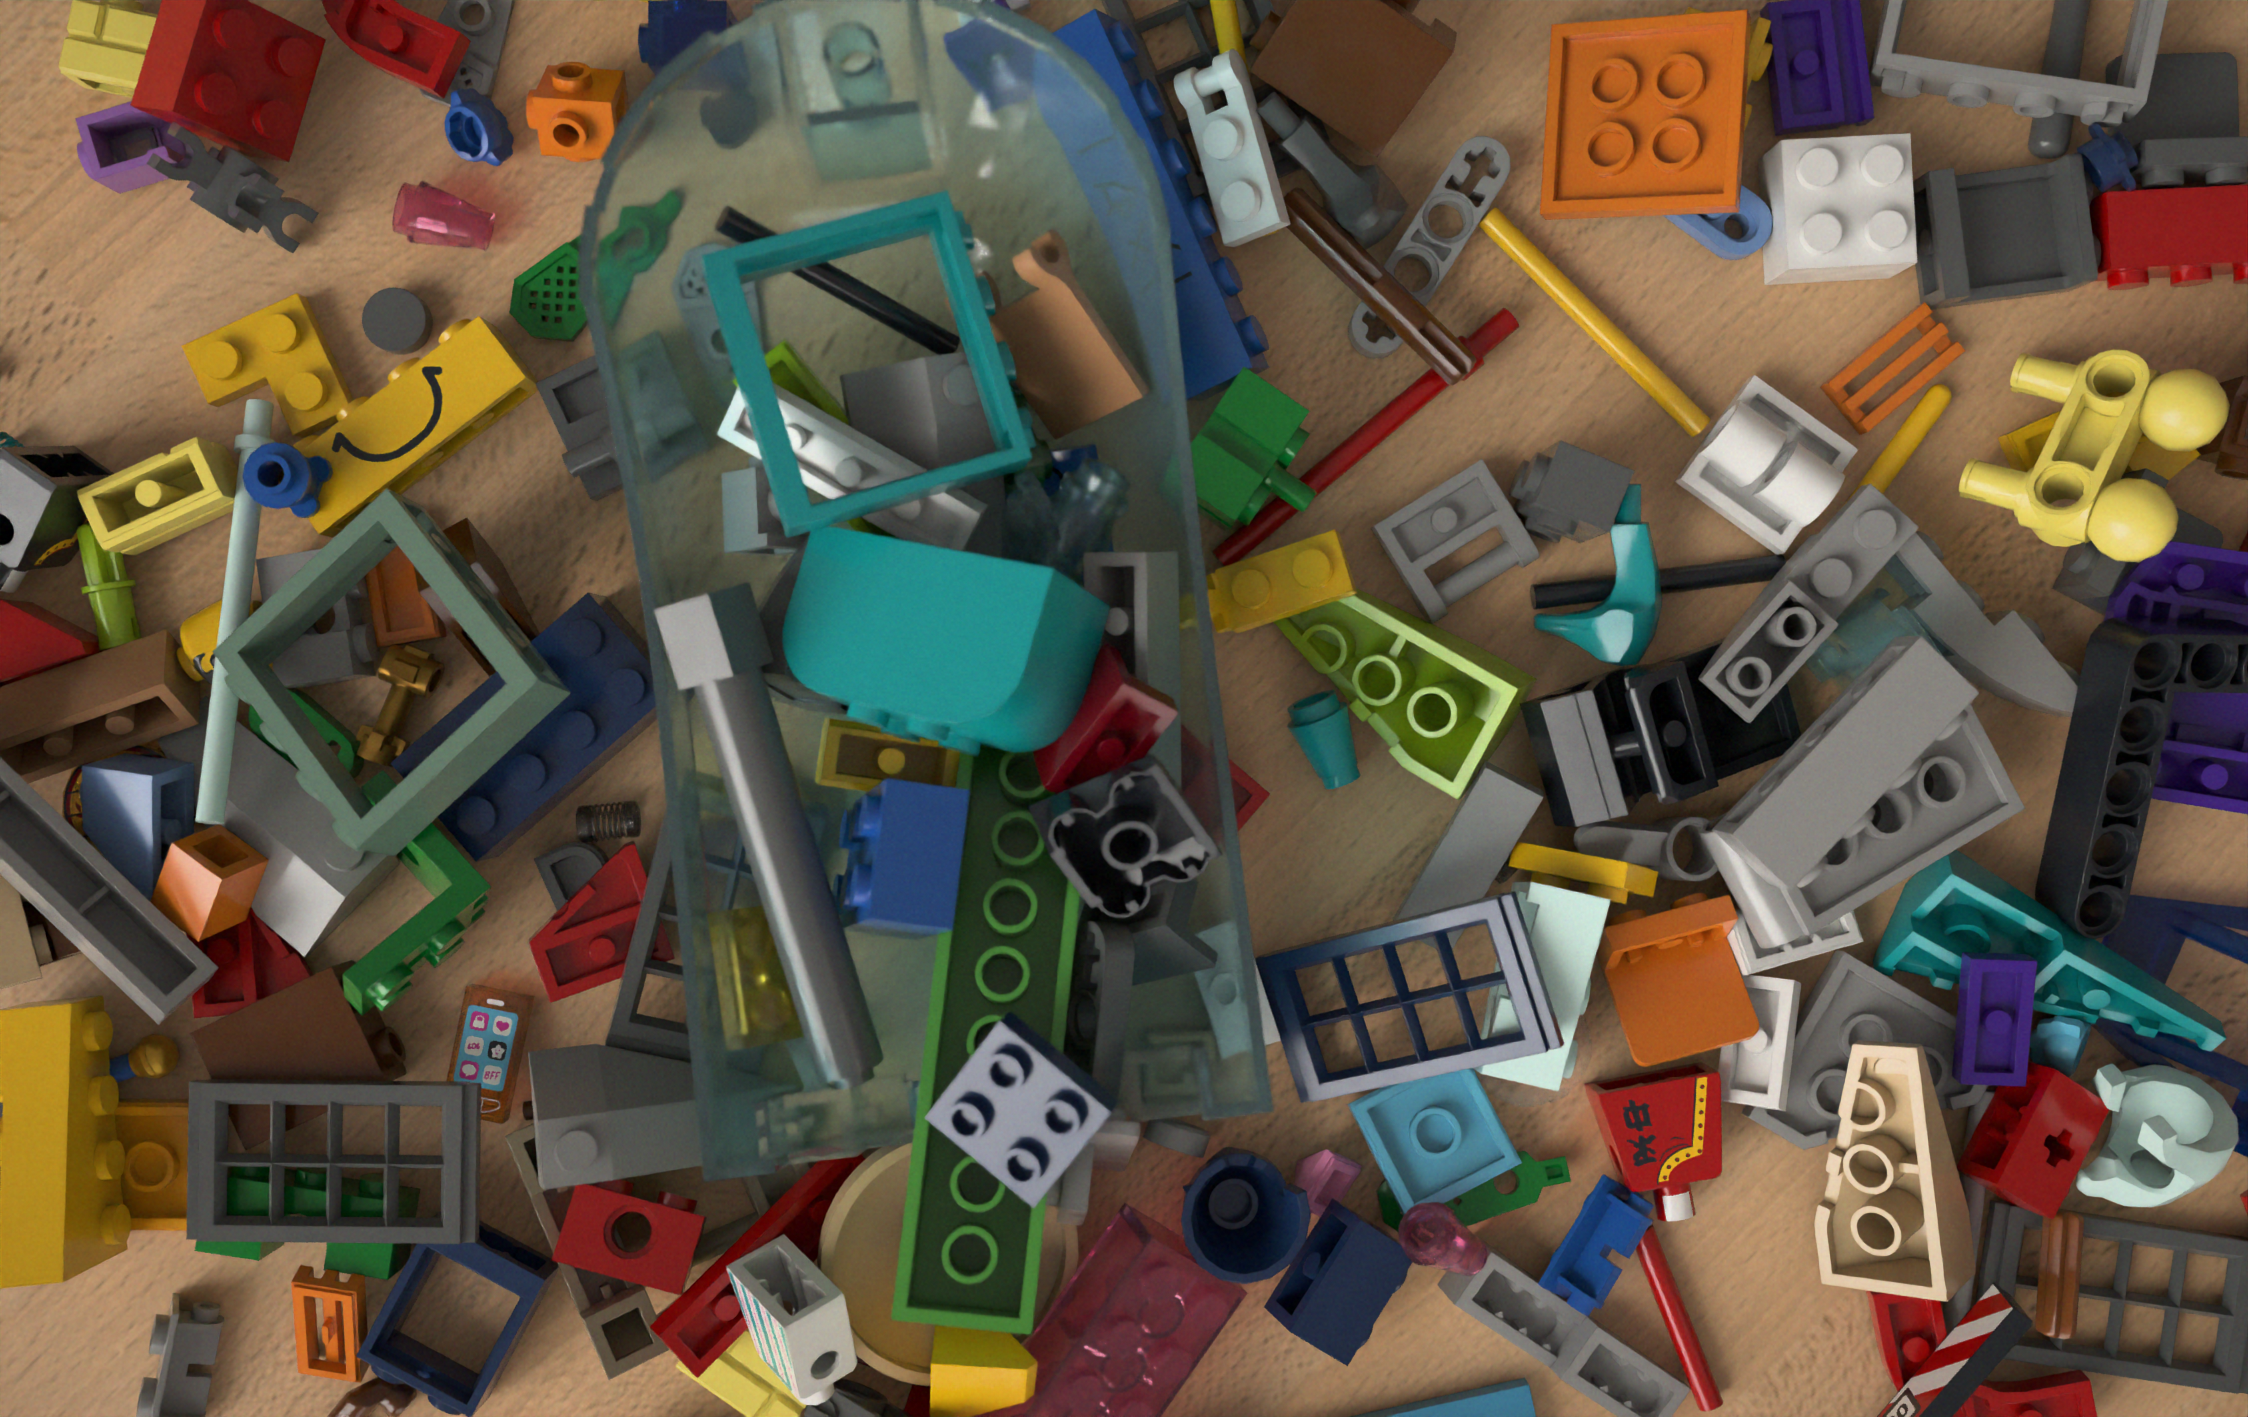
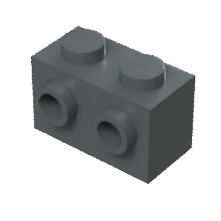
M1560 440L1543 452H1536L1530 462L1527 460L1522 461L1512 481L1509 495L1517 498L1513 510L1518 518L1526 521L1524 527L1528 533L1554 543H1559L1562 536L1582 543L1610 532L1634 470Z

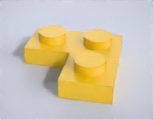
M295 293L181 346L208 404L220 407L269 384L292 435L304 438L339 422L336 419L338 412L354 400L308 299L299 293Z

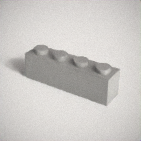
M1178 551L1084 553V589L1110 606L1098 652L1106 643L1119 649L1129 675L1172 697L1178 708V715L1146 756L1153 754L1158 758L1181 789Z
M1922 636L1895 637L1712 830L1769 885L1790 891L1796 886H1806L1825 869L1828 864V858L1825 855L1842 837L1850 838L1856 835L1871 821L1875 814V810L1872 808L1874 803L1889 788L1891 790L1899 788L1916 774L1922 763L1918 757L1935 739L1941 741L1949 737L1965 722L1968 716L1965 708L1979 692Z

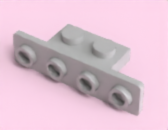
M1120 1109L1113 1110L1106 1121L1048 1190L1046 1205L1058 1206L1056 1223L1083 1225L1088 1212L1092 1168L1125 1171L1140 1135V1123L1127 1122L1126 1111Z

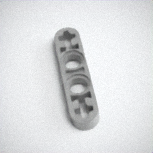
M1476 136L1461 145L1383 266L1395 277L1394 269L1399 261L1406 258H1415L1426 265L1429 272L1427 286L1422 290L1410 292L1425 307L1507 180L1510 172V157L1506 148L1496 139L1488 136ZM1480 155L1487 156L1491 160L1488 171L1495 178L1483 176L1467 198L1463 193L1458 192L1471 170V166L1464 159L1467 158L1475 162ZM1446 183H1450L1455 190L1447 189L1445 187ZM1470 200L1480 202L1479 207L1476 208ZM1440 205H1448L1455 208L1463 219V228L1460 234L1452 238L1437 236L1429 225L1428 216L1430 211ZM1361 301L1348 325V337L1353 348L1361 355L1371 359L1384 358L1393 354L1403 343V340L1387 326L1389 332L1394 335L1392 340L1382 336L1376 343L1369 341L1365 337L1369 327L1362 321V318L1365 316L1368 319L1374 320L1378 316Z

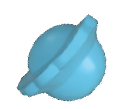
M2059 1015L2053 1018L2041 1019L2037 1028L2031 1032L2030 1058L2035 1064L2057 1069L2067 1077L2072 1076L2085 1050L2091 1031V1024Z

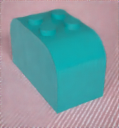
M827 526L810 532L784 621L783 648L791 671L803 685L819 694L849 706L847 718L880 727V732L917 743L920 742L921 737L939 741L938 745L943 748L972 756H978L981 745L1010 752H1028L1040 749L1054 742L1066 731L1074 719L1090 681L1110 606L1054 568Z

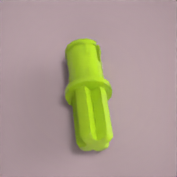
M90 523L79 526L76 533L88 586L82 587L81 591L82 595H89L96 623L99 650L111 649L142 638L131 588L137 585L135 579L128 580L121 551L117 553L103 550L95 537Z

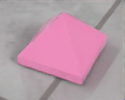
M1325 1149L1297 1161L1294 1185L1306 1190L1310 1213L1321 1217L1332 1198L1341 1203L1360 1173L1362 1166L1352 1159Z

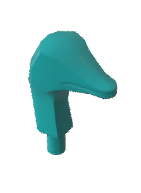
M1629 484L1615 517V522H1613L1610 530L1616 565L1615 584L1610 595L1603 602L1588 610L1563 614L1539 613L1534 616V628L1561 637L1586 650L1601 662L1617 666L1639 664L1656 634L1662 608L1659 566L1649 522H1641V484Z

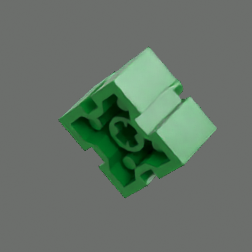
M1243 366L1208 421L1169 475L1165 491L1227 533L1236 520L1248 526L1271 492L1300 512H1304L1315 497L1316 491L1287 472L1286 469L1310 435L1309 432L1300 427L1309 410Z

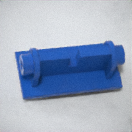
M1603 1174L1594 1190L1585 1199L1580 1214L1561 1246L1553 1253L1550 1264L1538 1285L1568 1299L1566 1301L1567 1304L1588 1317L1594 1307L1601 1309L1606 1297L1622 1272L1621 1268L1607 1259L1609 1253L1613 1248L1622 1256L1630 1259L1647 1228L1654 1221L1649 1217L1654 1205L1644 1199L1640 1193L1631 1192L1625 1185Z

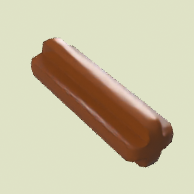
M2059 1209L2053 1220L2043 1216L2035 1318L2037 1331L2045 1336L2060 1339L2073 1338L2077 1330L2084 1233L2083 1217L2065 1209Z

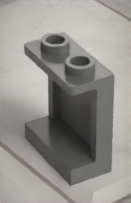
M2080 153L2066 154L2058 160L2047 164L1955 175L1954 168L1928 171L1913 181L1918 262L1915 264L1919 297L1920 304L1925 302L1931 310L2070 292L2097 279V269L2101 262V245L2098 237L2092 233L2089 205L2093 196V184L2089 173L2084 170L2083 159Z

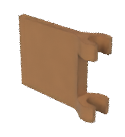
M1051 229L1031 242L1032 246L1012 258L1013 265L1018 274L1025 281L1036 286V288L1002 307L1000 292L992 276L983 270L975 275V277L985 275L990 285L995 304V315L988 317L996 343L1005 341L1010 349L1016 370V381L1014 382L1056 441L1143 398L1150 390L1078 285L1071 268L1067 245L1061 235L1054 229ZM948 297L944 299L946 307L954 317Z

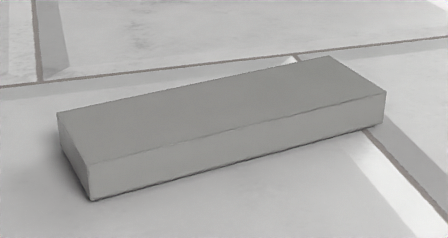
M1485 760L1394 915L1393 921L1484 898L1544 798L1543 790ZM1464 929L1447 933L1452 949ZM1433 937L1419 940L1437 949Z

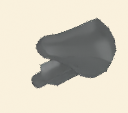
M1276 92L1266 97L1257 107L1256 111L1280 136L1275 144L1305 171L1323 198L1322 208L1365 250L1386 237L1400 221L1408 207L1406 200L1393 181L1377 164L1367 166L1355 165L1329 142L1307 113L1298 117Z

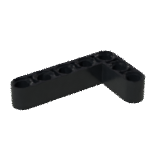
M2116 617L2102 622L2092 632L2085 651L2035 887V900L2057 914L2065 924L2084 937L2097 939L2107 936L2119 926L2125 915L2175 692L2248 693L2247 625L2232 620Z

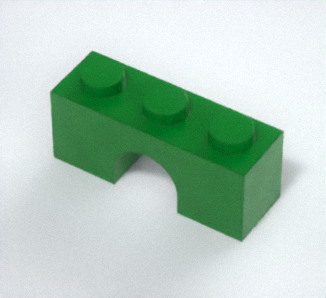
M227 1166V1216H269V1167ZM297 1167L296 1170L285 1168L284 1216L301 1214L305 1216L326 1217L327 1167ZM363 1174L360 1176V1180L342 1177L341 1217H383L384 1174ZM399 1186L398 1217L416 1218L420 1194L419 1188ZM196 1240L195 1251L259 1261L283 1246L284 1242H215ZM327 1243L323 1270L329 1269L344 1274L354 1273L365 1275V1277L388 1280L405 1267L410 1257L412 1244Z

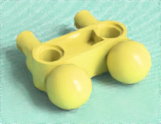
M2113 349L2101 352L2095 356H2090L2086 361H2081L2078 365L2022 353L2018 357L2010 379L2011 392L2064 403V406L2034 468L2024 472L1971 458L1966 464L1960 479V497L2014 510V515L2018 518L2020 526L2032 528L2040 540L2052 546L2069 547L2081 544L2082 542L2088 543L2091 540L2099 552L2116 561L2140 562L2159 554L2173 539L2176 532L2179 516L2175 503L2163 487L2147 479L2121 478L2142 433L2146 435L2151 443L2168 451H2191L2209 444L2224 428L2230 407L2226 393L2217 379L2198 369H2174L2161 375L2160 370L2148 368L2147 363L2139 355L2128 350ZM2112 392L2126 393L2125 395L2119 397L2104 396ZM2060 499H2074L2077 501L2073 505L2066 507L2051 505Z

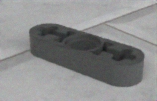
M1086 922L1079 929L1075 940L1063 1054L1118 1099L1135 961L1134 939L1130 929L1122 922Z

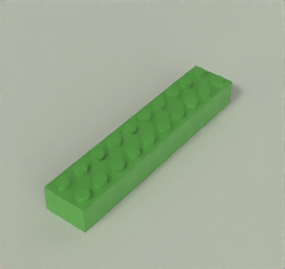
M981 745L978 756L960 753L956 788L970 790L953 930L940 933L937 938L891 1320L1032 1335L1048 1191L1034 1208L1031 1207L925 1119L949 1085L1009 1010L1063 1054L1080 893L1050 856L1028 809V806L1056 794L1043 788L1032 751L1010 752Z

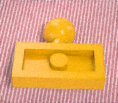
M1523 842L1515 844L1511 851L1508 865L1532 872L1531 882L1569 890L1571 881L1584 883L1589 886L1588 895L1611 899L1610 903L1626 904L1627 899L1633 893L1653 897L1658 871L1629 862Z

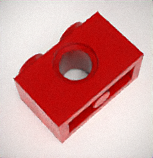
M621 1179L595 1182L593 1186L588 1184L576 1185L551 1261L681 1296L685 1291L707 1217L694 1214L697 1200L664 1191L659 1192L656 1203L631 1196L635 1183ZM638 1212L643 1214L650 1222L651 1237L645 1247L636 1252H629L621 1248L617 1243L615 1229L623 1216Z

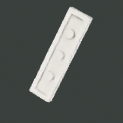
M773 383L804 485L832 499L927 471ZM738 386L717 435L761 459ZM957 488L861 517L901 540L965 551L988 505Z

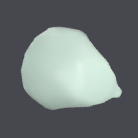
M2113 1063L2098 1068L2097 1074L2091 1080V1083L2107 1109L2112 1110V1123L2108 1138L2098 1157L2084 1170L2080 1169L2077 1174L2075 1183L2079 1191L2087 1196L2102 1197L2123 1206L2156 1207L2169 1204L2202 1187L2224 1170L2239 1140L2236 1115L2219 1092L2199 1077L2170 1066L2153 1064L2122 1072Z

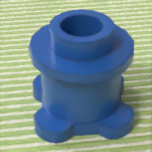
M274 442L262 445L250 454L244 465L243 481L245 489L251 498L262 506L274 509L289 507L295 516L309 518L316 515L320 510L318 496L323 483L331 479L333 469L326 458L320 456L308 458L291 445ZM282 470H284V478L282 482L279 484V474Z

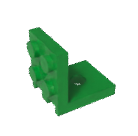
M382 770L362 785L361 790L375 807L397 784ZM432 822L396 856L435 899L343 973L344 997L361 1015H364L375 1005L383 1012L395 1004L412 988L413 984L409 980L414 975V972L426 962H429L436 968L449 959L465 943L461 937L467 931V928L486 912L482 907L488 903L489 898L486 893L491 890V886Z

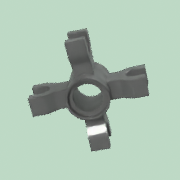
M173 121L167 133L184 143L186 148L184 158L177 163H169L153 153L147 164L170 179L190 181L187 187L194 191L190 200L243 233L246 232L247 228L258 233L263 227L264 232L272 241L289 252L294 253L300 243L284 234L282 230L284 219L288 215L298 214L313 223L319 213L297 199L281 197L284 190L275 185L279 178L224 144L221 151L212 146L207 153L203 143L195 134Z

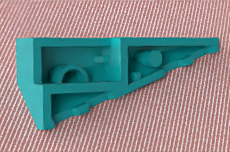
M1957 849L1917 872L1905 884L1873 958L1874 969L1883 975L1892 977L1894 970L1929 977L1932 986L1951 990L1954 983H1960L1962 952L2028 954L2037 961L2033 1010L2073 1018L2095 1024L2098 1017L2131 1025L2136 1034L2155 1038L2158 1031L2195 1040L2199 1048L2206 1051L2214 1050L2227 1039L2220 1020L2097 940L2079 934L2065 924L2057 914Z

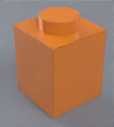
M218 824L171 843L150 902L180 930L186 932L199 942L246 920L269 859L221 824Z

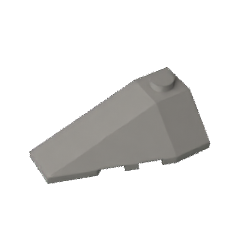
M207 696L200 700L198 725L163 736L158 740L167 759L194 763V807L196 810L210 698ZM236 720L224 824L221 825L269 859L251 908L258 918L307 958L400 863L396 856L362 849L356 851L346 845L335 833L332 823L336 819L326 805L308 794L297 781L296 773L299 770ZM205 824V826H206L207 829L210 828V827H213V826L218 825V824Z
M599 1044L528 1052L538 1181L543 1189L610 1181L803 1149L797 1085Z

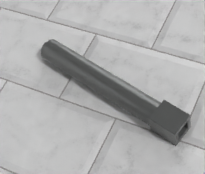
M750 582L655 609L654 613L679 691L691 687L694 688L818 1081L834 1082L837 1090L849 1089L864 1084L875 1077L873 1068L884 1060V1056L761 668L763 665L774 662Z

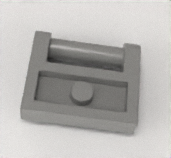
M1483 459L1371 528L1409 589L1419 611L1427 622L1431 624L1448 615L1447 607L1516 564L1524 568L1539 558L1537 547ZM1496 526L1504 543L1438 584L1432 585L1424 572L1426 568Z

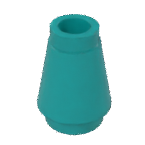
M1334 690L1310 695L1287 708L1292 720L1288 723L1287 727L1318 777L1322 779L1325 789L1342 787L1361 776L1357 767L1358 762L1347 703L1339 702Z

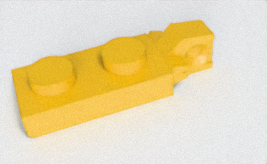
M1334 529L1216 569L1215 573L1202 577L1204 590L1179 598V626L1183 625L1187 630L1214 622L1216 632L1218 633L1231 630L1240 633L1357 594L1340 533Z

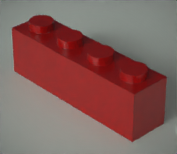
M2248 185L2132 190L2130 192L2107 191L2092 199L2089 205L2092 233L2098 237L2101 245V262L2097 269L2098 277L2095 281H2107L2108 290L2140 288L2149 285V278L2170 277L2171 287H2190L2212 282V275L2233 274L2234 284H2248Z

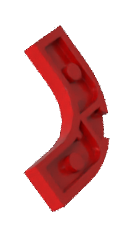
M321 0L327 13L324 14V17L337 36L356 54L375 68L440 98H445L471 42L460 31L407 9L395 0Z
M1866 1290L1881 1361L1887 1375L1899 1392L1947 1336L1941 1301ZM2080 1369L2021 1381H1989L1985 1379L1952 1417H2097L2091 1381Z

